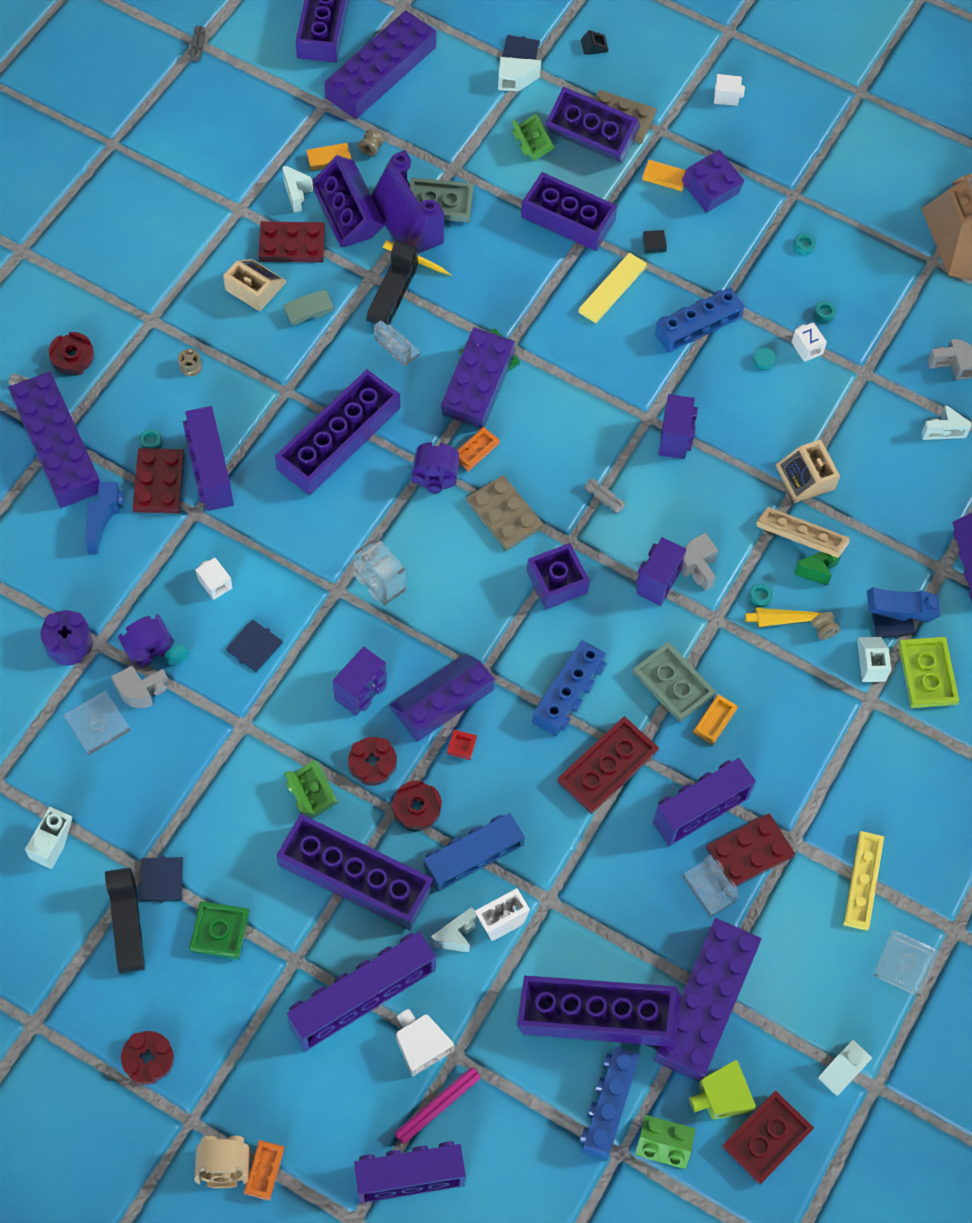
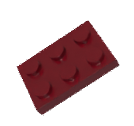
M260 221L259 261L324 262L325 223Z
M138 448L133 512L180 513L184 449Z
M770 813L706 846L707 852L731 890L795 856V852Z
M775 1090L722 1145V1148L761 1185L809 1135L814 1127Z

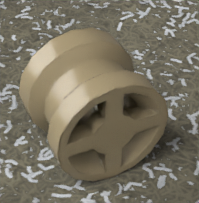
M367 130L363 135L364 139L360 140L358 148L363 154L374 157L378 153V148L384 143V139L378 132Z
M194 349L181 351L178 356L181 372L186 376L199 374L202 370L199 353Z
M832 612L822 613L811 621L813 627L818 630L817 636L820 640L831 638L840 631L839 625L833 621L835 617Z

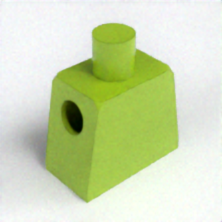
M737 1060L703 1078L698 1084L701 1093L689 1097L693 1112L695 1113L707 1108L712 1120L750 1114L756 1108Z

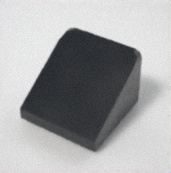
M588 30L581 38L583 52L586 55L607 53L609 51L606 37L603 34Z

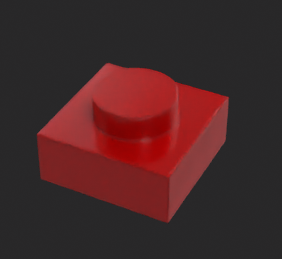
M454 729L447 755L471 760L477 735Z

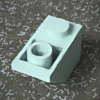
M500 57L498 90L518 92L540 78L541 60Z
M858 637L857 644L862 682H886L891 672L889 648L881 637Z
M49 807L25 848L30 860L50 869L53 868L64 849L72 816Z

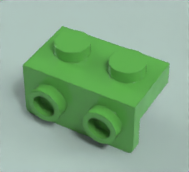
M537 113L520 124L515 119L511 121L514 126L512 132L518 141L521 140L520 148L525 156L529 155L535 161L555 149Z
M311 761L295 773L291 771L284 773L287 778L286 785L290 792L295 795L297 799L296 806L303 815L315 818L338 803L318 761Z
M644 1115L635 1155L686 1169L692 1152L696 1128Z

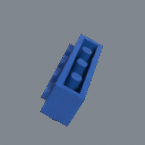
M731 287L719 290L713 296L706 299L702 298L687 308L679 309L677 313L659 319L655 335L667 352L670 353L741 319L745 306Z
M581 640L534 711L532 723L556 737L561 730L565 731L571 722L570 715L573 711L577 713L583 703L581 698L585 693L589 694L595 685L594 678L597 674L601 676L607 666L605 662L606 653Z
M511 813L505 816L500 814L494 817L490 824L484 827L477 826L472 829L466 837L462 839L460 837L455 838L447 844V847L429 852L425 856L423 867L428 876L433 878V884L439 892L524 846L525 836Z
M616 1046L613 1054L607 1053L603 1068L608 1070L605 1078H599L595 1091L600 1093L597 1103L592 1102L588 1117L592 1118L589 1128L584 1127L580 1142L584 1143L582 1153L607 1161L640 1054Z

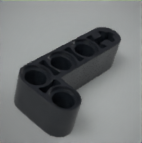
M399 240L395 241L391 251V264L369 307L366 317L367 322L385 328L390 326L415 275L418 266L417 246Z
M131 867L105 871L106 888L110 897L119 974L143 971L145 970V959L134 874Z

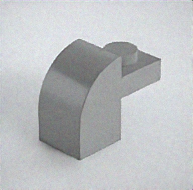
M951 339L947 348L938 347L932 349L927 361L930 369L951 366L955 381L972 378V346L969 343L958 339Z
M704 533L687 544L682 573L684 577L692 574L695 582L706 591L714 585L716 576L708 565L716 561L718 549L708 535Z
M133 665L111 676L114 687L121 699L129 706L135 708L152 706L151 696L159 695L170 687L168 677L163 669L143 680L140 679Z

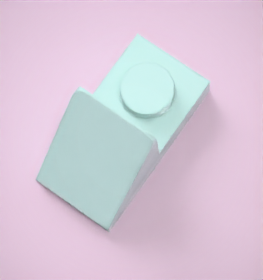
M288 166L282 167L283 179L293 213L301 212V203L304 202L303 193L313 191L312 178Z
M945 405L940 415L941 420L932 419L926 421L921 432L923 440L967 438L972 425L967 419Z
M471 907L431 936L433 947L469 952L470 945L462 936V933L466 935L477 926L478 917L475 910Z
M852 1040L818 1079L838 1096L868 1064L872 1057Z

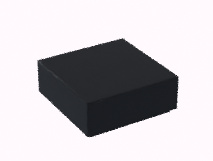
M664 230L643 231L642 237L645 253L666 252L667 244Z

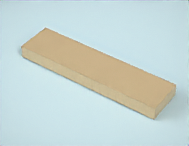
M767 507L757 520V527L837 558L840 557L849 544V537Z

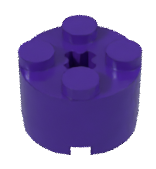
M427 442L416 448L411 481L428 488L429 492L436 494L440 493L441 490L456 485L460 463L459 453L455 448L447 444L440 443V446H432L433 442Z
M64 610L51 613L45 617L40 635L48 656L60 665H74L81 662L82 658L90 653L93 646V639L88 624L82 614Z
M158 614L155 615V619H151L149 615L133 622L125 628L127 633L124 636L121 633L118 636V640L132 664L138 665L139 668L147 667L152 663L151 659L159 655L164 657L166 651L174 643L172 635Z

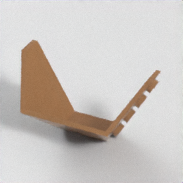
M972 173L952 182V188L921 208L948 276L972 279Z

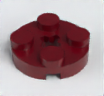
M69 332V335L63 337L59 335L49 346L50 361L52 366L62 373L75 376L81 375L94 360V349L91 341L87 336L78 332ZM73 350H76L75 355L68 356L67 352H72Z
M364 738L352 745L348 756L349 770L354 778L356 777L365 785L375 786L383 784L396 770V752L385 738ZM371 756L379 759V761H376L375 766H371L369 762L366 763V760Z
M416 780L403 784L397 790L393 799V813L397 821L405 829H426L438 821L440 817L442 801L439 792L432 785L429 786L424 784L423 781ZM414 800L424 804L421 810L411 808Z
M143 1031L141 1033H134L125 1043L121 1052V1063L124 1072L132 1081L141 1085H152L170 1073L174 1064V1053L169 1040L162 1034L154 1031ZM150 1051L151 1055L155 1057L154 1060H149L148 1064H143L142 1054Z

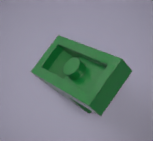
M819 552L798 561L794 572L796 576L828 585L832 576L828 569L835 567L839 563L840 557L837 558L827 553Z

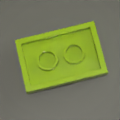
M946 637L900 640L898 646L911 708L958 705L960 700Z

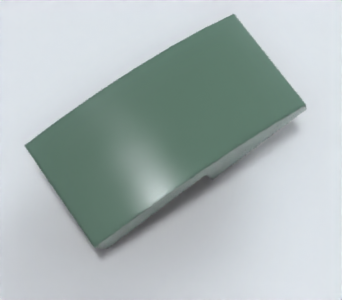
M327 290L305 295L283 305L293 326L311 317L318 319L335 310Z

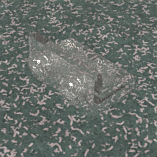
M381 320L374 325L375 340L404 367L420 355V351L393 326L386 325Z

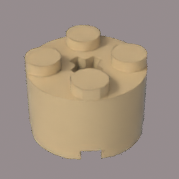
M214 1136L202 1137L201 1143L196 1146L195 1182L200 1184L201 1180L207 1181V1187L211 1188L237 1187V1181L243 1180V1184L247 1183L249 1179L250 1148L244 1143V1137L230 1136L228 1139H217Z

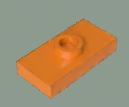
M482 427L457 450L460 459L459 464L469 472L500 444V440L485 427Z
M261 1140L258 1141L249 1172V1179L244 1190L245 1195L270 1201L285 1150L284 1146Z

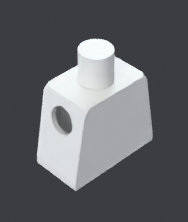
M516 888L479 908L475 913L491 941H494L520 927L524 923L530 909Z
M407 1009L397 1016L403 1029L396 1033V1040L412 1077L454 1051V1043L427 1014L416 1020L410 1009Z

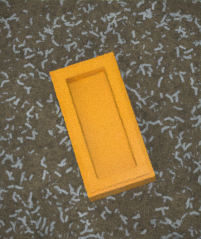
M347 143L306 150L311 171L324 169L336 155L352 160Z
M649 160L642 180L682 191L684 188L682 179L686 170Z
M718 694L693 730V734L713 746L737 711L738 706Z

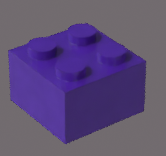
M719 149L686 168L682 182L707 213L738 195L743 186L744 179Z
M668 394L663 416L659 456L685 459L686 452L691 451L698 407H694L695 398Z
M661 537L658 544L653 543L648 553V556H650L648 561H643L638 570L639 576L635 583L638 585L636 594L662 606L682 570L687 549Z
M570 543L528 559L526 572L546 610L588 594L590 580Z
M363 646L333 679L334 700L355 716L361 711H366L372 703L371 699L376 694H381L387 686L386 662Z

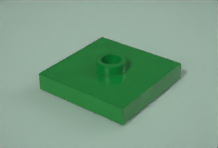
M200 901L189 948L190 952L240 960L250 909Z

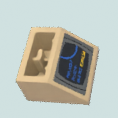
M253 259L236 261L223 275L225 290L259 312L286 284L285 279Z
M821 439L800 446L776 464V468L794 503L835 490L840 479V474Z

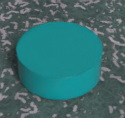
M802 233L795 238L794 249L797 253L809 255L815 249L816 240L812 235Z
M822 301L815 306L814 318L818 322L826 324L834 320L836 308L832 303Z
M760 348L754 354L753 363L760 370H769L775 364L776 355L769 348Z
M147 429L140 434L139 442L141 448L160 449L162 447L163 440L159 431Z
M756 584L750 589L748 598L753 606L764 608L770 604L773 593L769 586Z
M179 644L167 650L164 657L167 663L173 666L185 661L190 653L185 645Z

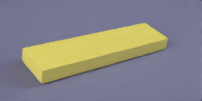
M629 253L579 308V313L596 324L645 270L647 263Z
M860 831L858 834L843 921L845 926L866 931L869 929L884 836Z

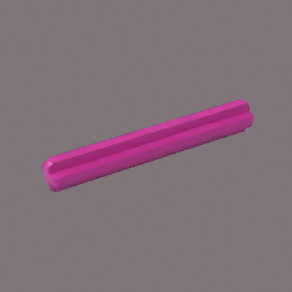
M473 1067L469 1068L395 1131L397 1140L405 1144L479 1081V1073Z

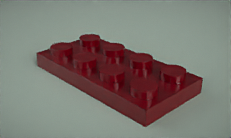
M624 716L559 776L557 783L590 814H593L659 751V747Z

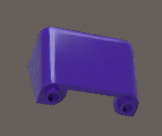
M406 150L392 155L371 196L394 241L399 240L417 246L419 254L444 244V211L434 200L417 201L407 180V170L411 167V159Z

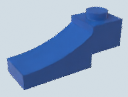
M99 482L98 502H88L85 539L88 554H98L100 539L107 523L114 513H119L120 505L124 504V492L120 491L118 482Z
M875 587L867 590L869 612L900 621H906L911 618L925 623L940 617L938 595L922 590L918 592H899Z

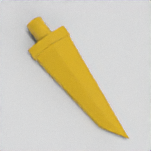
M386 240L383 248L392 251L394 243ZM418 255L419 264L452 276L441 266Z
M755 608V613H745V622H757L758 627L808 622L822 613Z

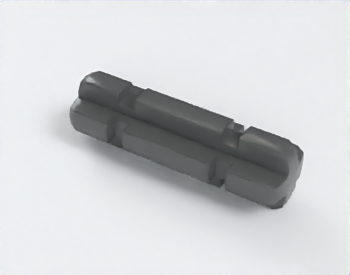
M197 25L194 27L191 43L192 49L189 56L191 61L199 62L204 44L205 27Z

